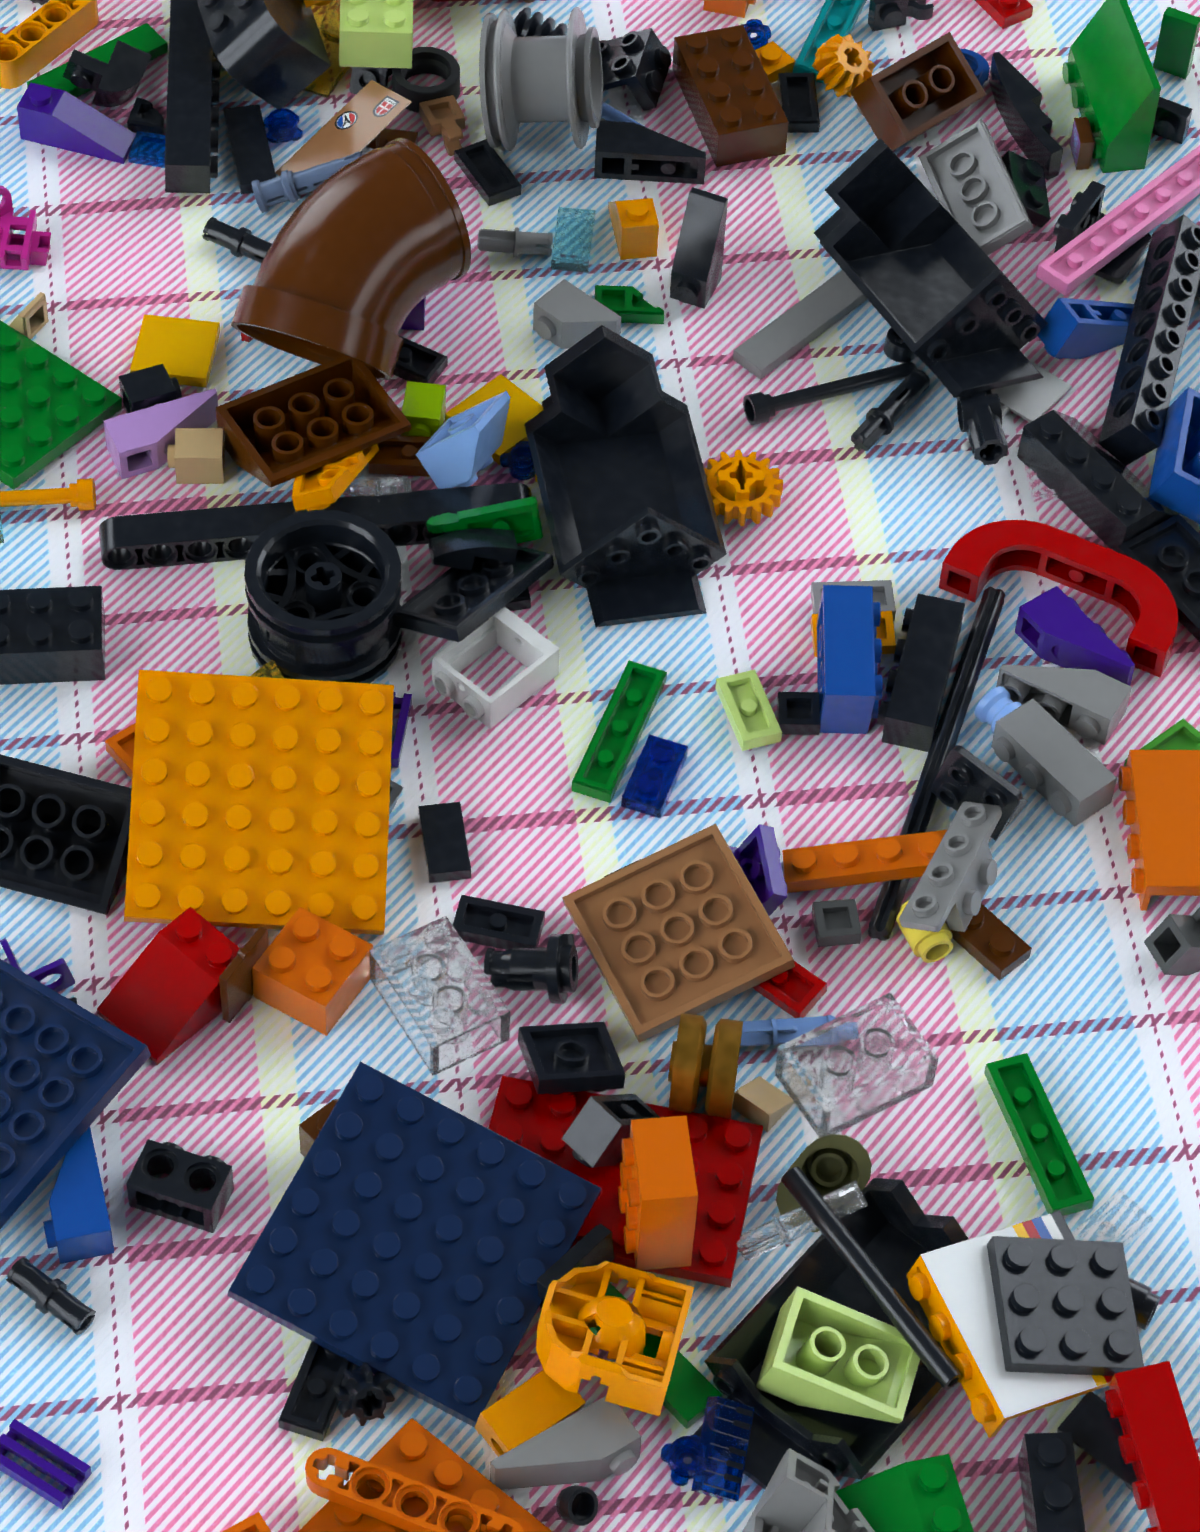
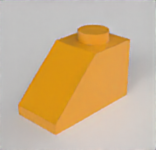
M653 198L608 202V210L620 260L657 257L659 222Z

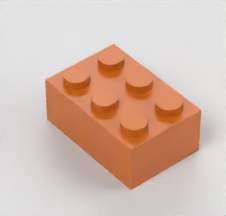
M687 1116L631 1120L630 1138L622 1139L623 1162L620 1163L621 1186L618 1187L620 1213H626L627 1226H624L626 1254L634 1253L635 1265L638 1270L691 1266L698 1191Z

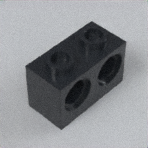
M150 1139L147 1140L126 1183L130 1207L210 1233H214L234 1190L232 1166L226 1164L222 1159L211 1155L203 1157L187 1152L177 1144L171 1142L159 1143ZM160 1173L169 1174L167 1177L164 1178L154 1177L155 1175ZM200 1187L212 1188L205 1192L196 1191Z

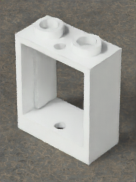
M504 606L462 641L451 642L432 657V684L442 696H449L458 703L470 718L479 720L491 729L559 674L560 648ZM497 644L527 668L490 697L460 672Z

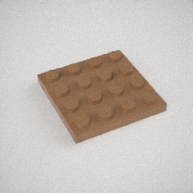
M716 824L562 897L566 910L639 1043L679 1024L681 1013L697 1015L795 967L792 955Z

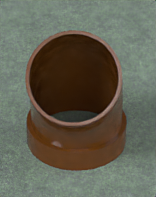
M397 138L388 142L384 147L376 148L345 165L320 184L296 208L278 232L261 263L253 285H245L243 287L231 326L266 345L321 365L344 355L350 356L363 362L376 379L391 380L404 342L398 334L409 313L427 295L443 287L448 281L457 280L466 275L471 264V245L463 214L449 184L432 159L414 142L405 138Z

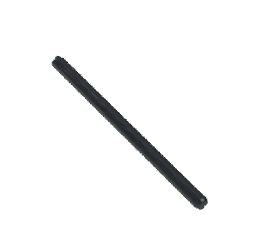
M988 587L984 590L900 835L923 833L927 830L938 798L930 791V788L948 754L956 745L1004 604L1005 593L1001 589ZM910 878L883 882L869 923L868 935L871 938H878L881 941H886L890 938Z

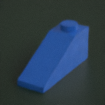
M1058 297L1044 318L1048 325L1037 336L1044 343L1046 352L1057 359H1083L1124 344L1134 304Z
M90 1126L64 1157L49 1200L52 1220L43 1221L47 1247H57L60 1264L114 1253L112 1231Z

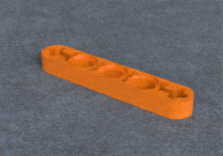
M328 1447L318 1449L311 1453L306 1461V1483L311 1492L408 1532H450L446 1528L445 1523L453 1515H465L471 1520L473 1526L468 1532H480L481 1524L486 1525V1532H524L520 1523L510 1517L337 1449ZM328 1465L335 1467V1475L329 1474L326 1480L319 1478V1470L324 1471ZM352 1472L353 1474L350 1477L349 1489L345 1490L344 1480L348 1481L349 1473ZM375 1480L383 1485L384 1492L380 1497L369 1500L361 1497L357 1492V1488L364 1481ZM417 1497L426 1501L428 1510L421 1516L411 1517L402 1511L401 1505L405 1500Z

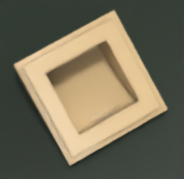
M40 292L9 326L32 339L49 321L45 294Z
M759 1076L741 1086L734 1093L732 1108L754 1124L763 1125V1130L768 1133L792 1107L795 1100Z

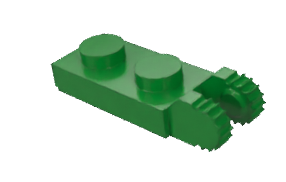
M536 496L458 511L457 514L443 513L432 516L426 522L427 529L432 534L465 529L496 528L513 530L517 544L543 538Z

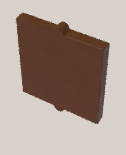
M261 926L245 946L239 949L237 956L219 977L222 1020L231 1023L247 1001L249 1002L252 999V967L269 946L268 930Z

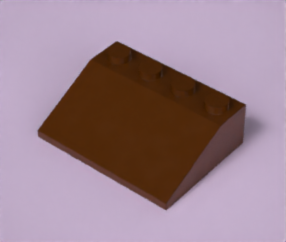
M347 355L216 407L217 428H223L225 450L236 465L269 487L284 483L411 430V423L363 362Z

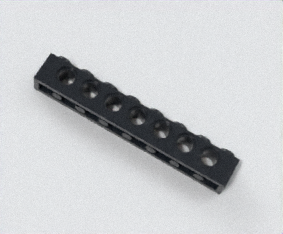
M1185 214L1151 236L1098 442L1099 445L1125 466L1159 447L1200 280V226L1191 221Z

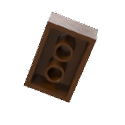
M950 32L873 75L850 91L877 139L881 138L892 151L958 114L987 95Z

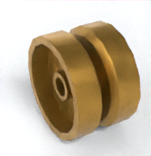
M681 1013L677 1041H673L668 1074V1082H671L669 1111L692 1113L697 1105L700 1086L707 1087L705 1110L708 1116L731 1119L743 1021L721 1018L715 1026L713 1045H706L707 1022L704 1016Z

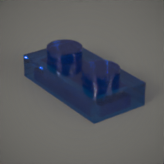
M649 734L622 795L621 807L661 819L687 759L688 746Z

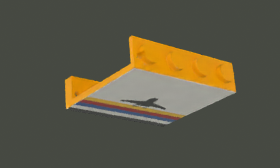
M1060 1211L920 1254L906 1275L911 1295L916 1301H919L929 1320V1329L936 1341L940 1342L947 1356L962 1373L963 1377L959 1383L962 1384L971 1402V1411L974 1418L983 1425L989 1438L995 1437L1007 1420L1110 1385L1113 1376L1005 1371L987 1243L992 1236L1075 1240Z

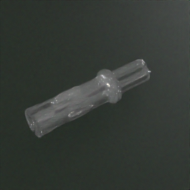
M856 1180L822 1196L839 1218L868 1206ZM800 1206L780 1216L776 1213L772 1214V1220L738 1235L740 1240H738L736 1245L741 1256L745 1260H751L783 1244L788 1248L791 1246V1241L818 1228Z

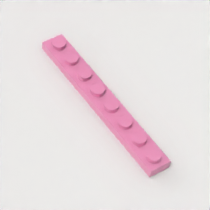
M1200 145L1040 263L1037 268L1036 277L1065 296L1200 194Z

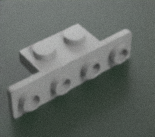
M967 801L961 804L899 918L902 927L939 932L945 921H947L950 930L966 931L972 917L979 913L982 898L989 885H993L997 877V863L992 858L988 840L1002 816L1000 806Z

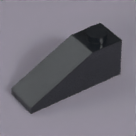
M600 121L596 133L594 178L704 184L706 152L633 122Z
M694 187L690 190L671 270L670 298L705 309L721 281L728 198Z

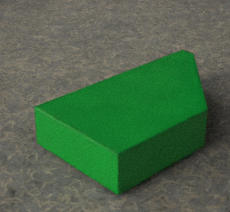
M595 285L594 299L621 316V323L664 324V310L649 304L643 299V294L633 286Z

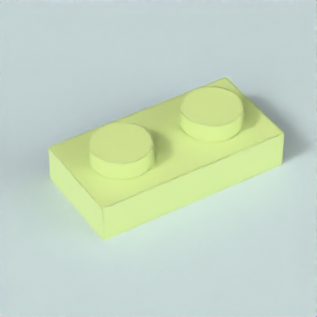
M755 669L716 678L715 689L742 751L781 742L782 730Z

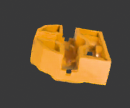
M604 1261L594 1266L573 1268L560 1279L553 1280L550 1283L537 1326L536 1351L544 1373L565 1390L578 1393L581 1379L591 1381L592 1376L600 1377V1384L609 1386L605 1398L606 1402L660 1417L694 1287L656 1277L652 1273L609 1261ZM619 1279L627 1280V1287L636 1289L632 1303L620 1297L606 1296L609 1282L618 1284ZM598 1325L600 1330L595 1335L589 1328L597 1327ZM646 1333L661 1337L656 1358L643 1355ZM599 1349L608 1351L607 1359H615L616 1361L612 1362L588 1354L590 1352L598 1356Z

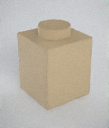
M223 428L175 429V444H168L167 463L168 468H175L176 484H224L225 449Z

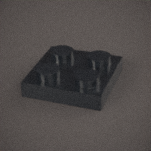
M604 1021L519 1027L517 1041L537 1094L558 1095L567 1092H601L611 1089H624L626 1074Z

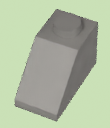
M565 279L534 302L533 330L540 337L551 341L561 349L571 348L601 325L619 335L621 334V316Z

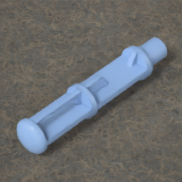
M832 1015L743 1021L740 1046L834 1041L838 1036L855 1035L854 1018L836 1019Z

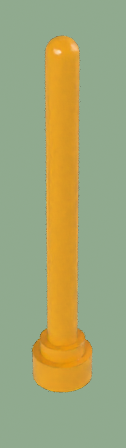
M94 478L77 479V483H70L69 488L0 491V507L70 503L71 507H78L79 511L96 510Z

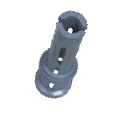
M358 151L346 157L295 173L292 170H285L281 172V176L260 182L258 179L251 181L253 193L262 213L267 212L270 206L286 201L291 203L298 202V199H301V195L314 191L342 167L361 157V153Z

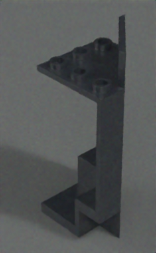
M881 138L877 140L825 189L826 193L840 209L814 232L820 240L819 243L910 350L934 373L954 398L1044 378L1020 349L1035 339L1039 332L1048 325L1046 320Z
M601 325L544 367L551 395L542 401L543 411L524 424L559 574L586 588L595 627L705 614L707 612L697 574L711 567L713 563L727 555L688 406L662 391L653 354Z

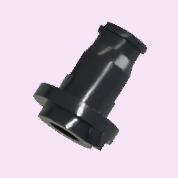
M551 934L547 947H514L505 951H495V948H488L486 950L484 975H491L490 982H488V991H495L496 988H507L513 991H547L552 1004H564L568 993H574L577 989L579 966L578 954L574 945V934Z

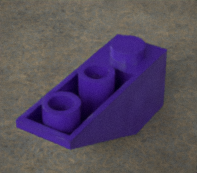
M1058 586L1019 607L1015 633L1041 659L1063 668L1096 670L1122 683L1131 685L1135 664L1130 655L1125 650L1119 649L1106 635L1104 629L1099 624L1094 623L1080 609L1078 603L1073 598L1068 597Z

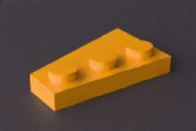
M378 444L296 477L291 496L295 511L305 509L307 511L324 510L331 503H335L379 451Z

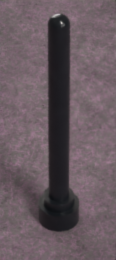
M913 362L902 363L773 397L770 394L764 395L762 392L745 395L743 399L745 416L752 426L769 421L770 417L775 416L777 411L905 379L914 369H917V366Z

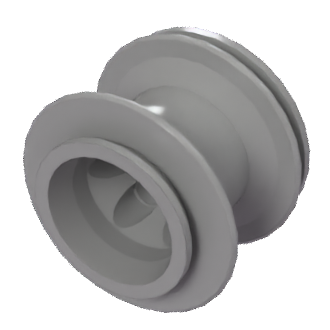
M575 7L571 11L567 35L517 37L513 17L507 9H503L498 18L494 13L485 15L480 37L479 84L483 125L490 147L498 148L502 143L506 150L512 151L517 143L520 123L570 122L573 141L577 148L583 149L588 139L589 126L591 128L599 127L603 104V71L600 40L595 27L586 28L584 15L579 7Z

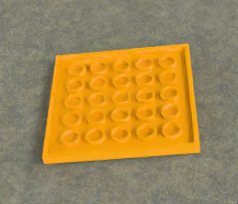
M139 670L124 922L169 924L191 907L213 926L259 928L261 926L265 929L282 930L299 907H302L350 933L384 935L394 685Z

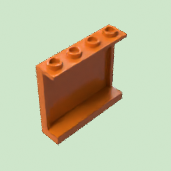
M1129 750L1126 766H1120L1118 783L1119 790L1126 791L1127 800L1123 802L1122 811L1124 825H1130L1131 834H1128L1127 856L1128 859H1134L1135 868L1131 872V890L1133 894H1139L1140 910L1147 911L1151 895L1200 896V750Z

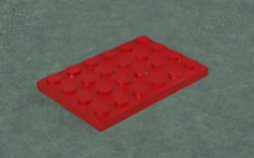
M502 1076L488 1129L602 1188L571 1248L596 1225L602 1224L612 1231L615 1257L612 1262L636 1269L634 1253L626 1254L624 1226H627L626 1213L621 1214L619 1207L618 1187L621 1186L620 1163L623 1162V1159L615 1166L589 1168L574 1158L572 1155L573 1149L562 1140V1137L591 1096L604 1095L586 1091L567 1092L558 1095L537 1094L533 1081ZM645 1103L660 1117L687 1116L698 1191V1203L691 1266L641 1271L731 1288L763 1134V1125L695 1112L669 1111V1107Z

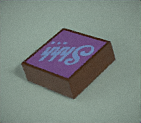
M1087 117L1074 118L1069 145L1076 170L1089 169L1095 144L1091 126Z

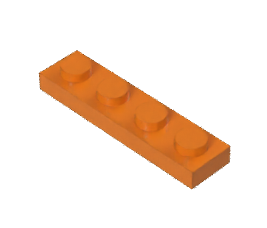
M947 830L782 850L787 893L922 877Z

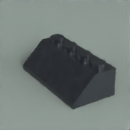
M1052 410L1025 425L1017 457L1110 549L1117 551L1118 545L1175 515L1169 508L1148 498L1150 489L1123 463L1099 445V440L1076 418Z

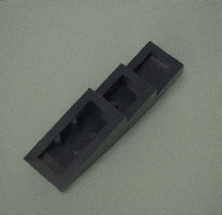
M1000 52L994 53L989 83L996 106L1009 133L1028 160H1034L1044 167L1046 180L1058 176L1063 148L1050 136L1053 121L1040 109L1042 94Z

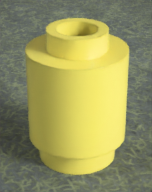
M906 901L900 908L896 922L913 953L917 957H921L926 963L941 960L953 949L951 941L952 932L945 922L939 932L902 927L899 918L908 903Z

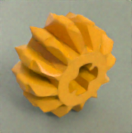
M839 34L832 36L815 53L816 59L812 67L819 72L816 80H823L826 84L825 91L833 89L837 97L845 94L851 97V90L873 76L872 72L876 65L869 60L872 52L865 51L862 48V41L855 43L851 34L843 37Z

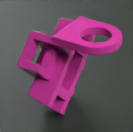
M0 186V195H2L0 203V269L28 270L29 265L46 266L51 232L36 231V210H30L29 217H15L11 193L4 186ZM14 230L26 231L25 235L13 234Z

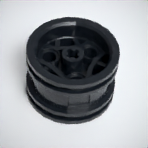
M312 510L296 513L275 522L259 535L251 545L245 559L244 581L245 595L248 602V641L252 656L260 668L271 678L369 684L385 673L396 659L402 644V628L394 626L392 617L395 611L401 607L399 602L402 584L401 560L397 547L389 536L373 522L358 515L338 510Z

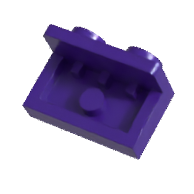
M759 824L738 848L729 847L767 914L770 916L788 897L787 883L784 881L780 849L777 846L774 827Z

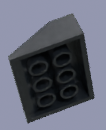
M0 754V887L107 915L127 872L132 788Z

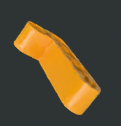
M50 0L6 35L0 32V87L13 89L21 86L94 29L99 21L97 0Z

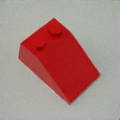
M189 907L156 934L98 1006L97 1014L108 1023L147 1045L151 1053L149 1059L158 1065L222 1012L219 977L237 956L240 948L193 908Z

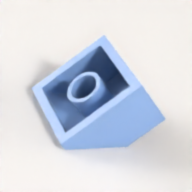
M507 391L448 418L416 453V456L438 489L468 487L477 481L476 473L485 469L494 461L492 455L502 445L511 398Z

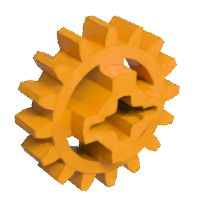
M736 450L734 457H729L725 452H721L719 462L711 458L708 459L707 468H704L716 515L719 516L721 514L724 516V524L728 525L732 519H738L740 526L745 525L746 519H751L755 524H759L761 514L771 518L774 507H780L783 480L779 479V468L769 469V458L758 461L756 460V452L752 451L748 457H743L741 450Z

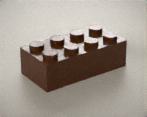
M738 25L674 37L672 70L715 166H726L785 154L789 122L744 26Z

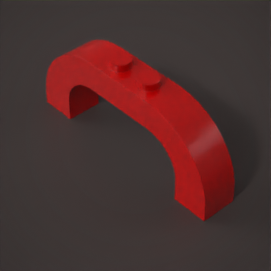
M1002 520L977 527L961 537L945 557L942 563L938 588L974 603L990 579L1003 572L1018 570L1038 574L1118 607L1130 618L1134 626L1128 638L1126 652L1130 655L1135 668L1159 678L1162 676L1170 659L1178 627V609L1175 599L1164 581L1154 571L1139 561L1118 553L1113 549L1080 538L1075 534L1047 524L1028 520Z

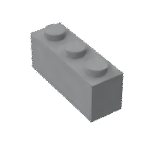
M1033 698L996 721L991 747L994 749L997 757L1001 761L1010 764L1021 775L1028 787L1036 789L1049 802L1054 812L1064 816L1074 827L1112 802L1117 777Z

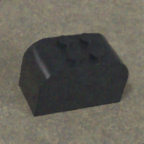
M197 0L212 49L221 65L240 85L278 110H281L331 66L311 6L306 8L303 0Z

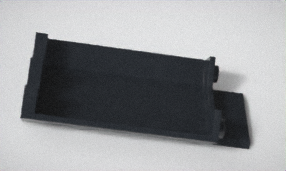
M873 1178L838 1217L931 1334L929 1320L919 1301H916L911 1295L906 1275L920 1254L968 1240V1237L954 1216L924 1214L903 1180ZM823 1234L820 1235L704 1361L714 1375L713 1382L721 1393L727 1396L721 1404L733 1408L737 1406L753 1411V1414L750 1417L737 1413L736 1409L720 1405L693 1435L725 1460L744 1464L743 1470L740 1471L763 1489H766L781 1459L789 1448L830 1470L835 1477L843 1476L862 1480L942 1388L920 1359L903 1421L897 1424L798 1406L756 1387L780 1308L797 1286L894 1326ZM723 1419L733 1422L738 1420L751 1424L750 1430L734 1426L732 1422ZM716 1445L726 1448L731 1446L746 1451L745 1457L730 1453L729 1449Z

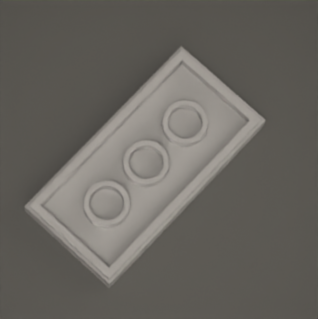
M982 119L919 157L937 200L987 256L1034 228L989 129Z

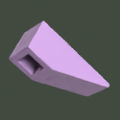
M216 389L194 393L176 400L103 420L106 447L121 479L162 467L167 462L168 444H175L176 428H208L217 420L216 407L218 406Z

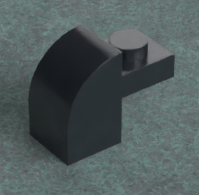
M119 40L108 64L74 49L63 77L79 88L96 91L92 101L93 105L115 107L124 104L134 96L152 55Z

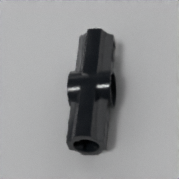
M988 390L957 397L959 427L962 433L967 432L974 459L980 460L984 465L997 464L1002 457L1007 456L1008 444L1002 428V410L998 394H992V391Z

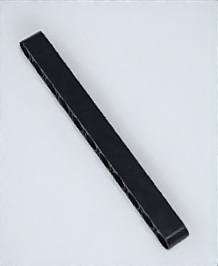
M503 483L339 497L335 503H331L324 510L347 512L373 522L389 536L395 546L429 544L430 538L445 534V532L432 534V532L428 531L426 522L432 516L448 512L457 514L458 511L532 497L531 488L523 483ZM292 501L111 517L104 520L99 527L101 560L104 566L112 570L245 560L251 545L264 530L283 518L296 513L306 512L307 509L295 511Z

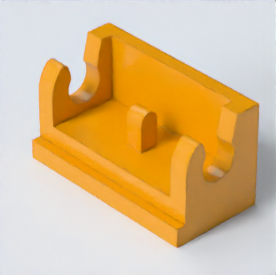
M542 1370L482 1411L474 1428L499 1457L564 1420L575 1411L580 1410L585 1406L586 1402L579 1392L574 1393L565 1390Z

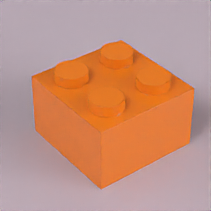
M299 907L253 965V997L327 1036L374 975L373 944Z

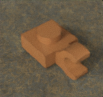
M454 95L420 102L419 115L430 136L441 134L448 155L453 156L455 150L463 148L459 139H463L462 129H466L465 116Z

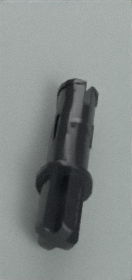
M914 369L878 408L869 410L866 414V420L851 435V441L855 444L854 448L861 451L863 449L868 451L883 435H888L892 432L894 423L929 387L930 378L924 371Z

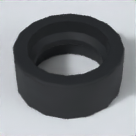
M435 47L413 48L412 69L392 68V91L412 101L405 109L419 113L420 102L454 95L457 100L460 95V65L455 57L445 50ZM418 74H434L442 77L445 81L435 86L421 87L411 84L407 79Z

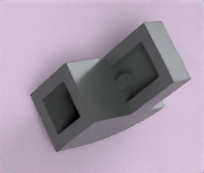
M1200 907L1192 916L1169 914L1144 941V944L1164 975L1187 976L1200 971Z

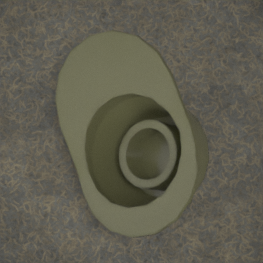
M830 1134L819 1137L808 1145L788 1170L799 1167L836 1215L839 1216L867 1185L871 1176L872 1164L868 1151L859 1141L847 1135ZM780 1182L777 1187L776 1203L782 1218L789 1226L799 1231H820L784 1184Z

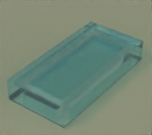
M558 207L551 259L552 270L588 273L595 224V210Z

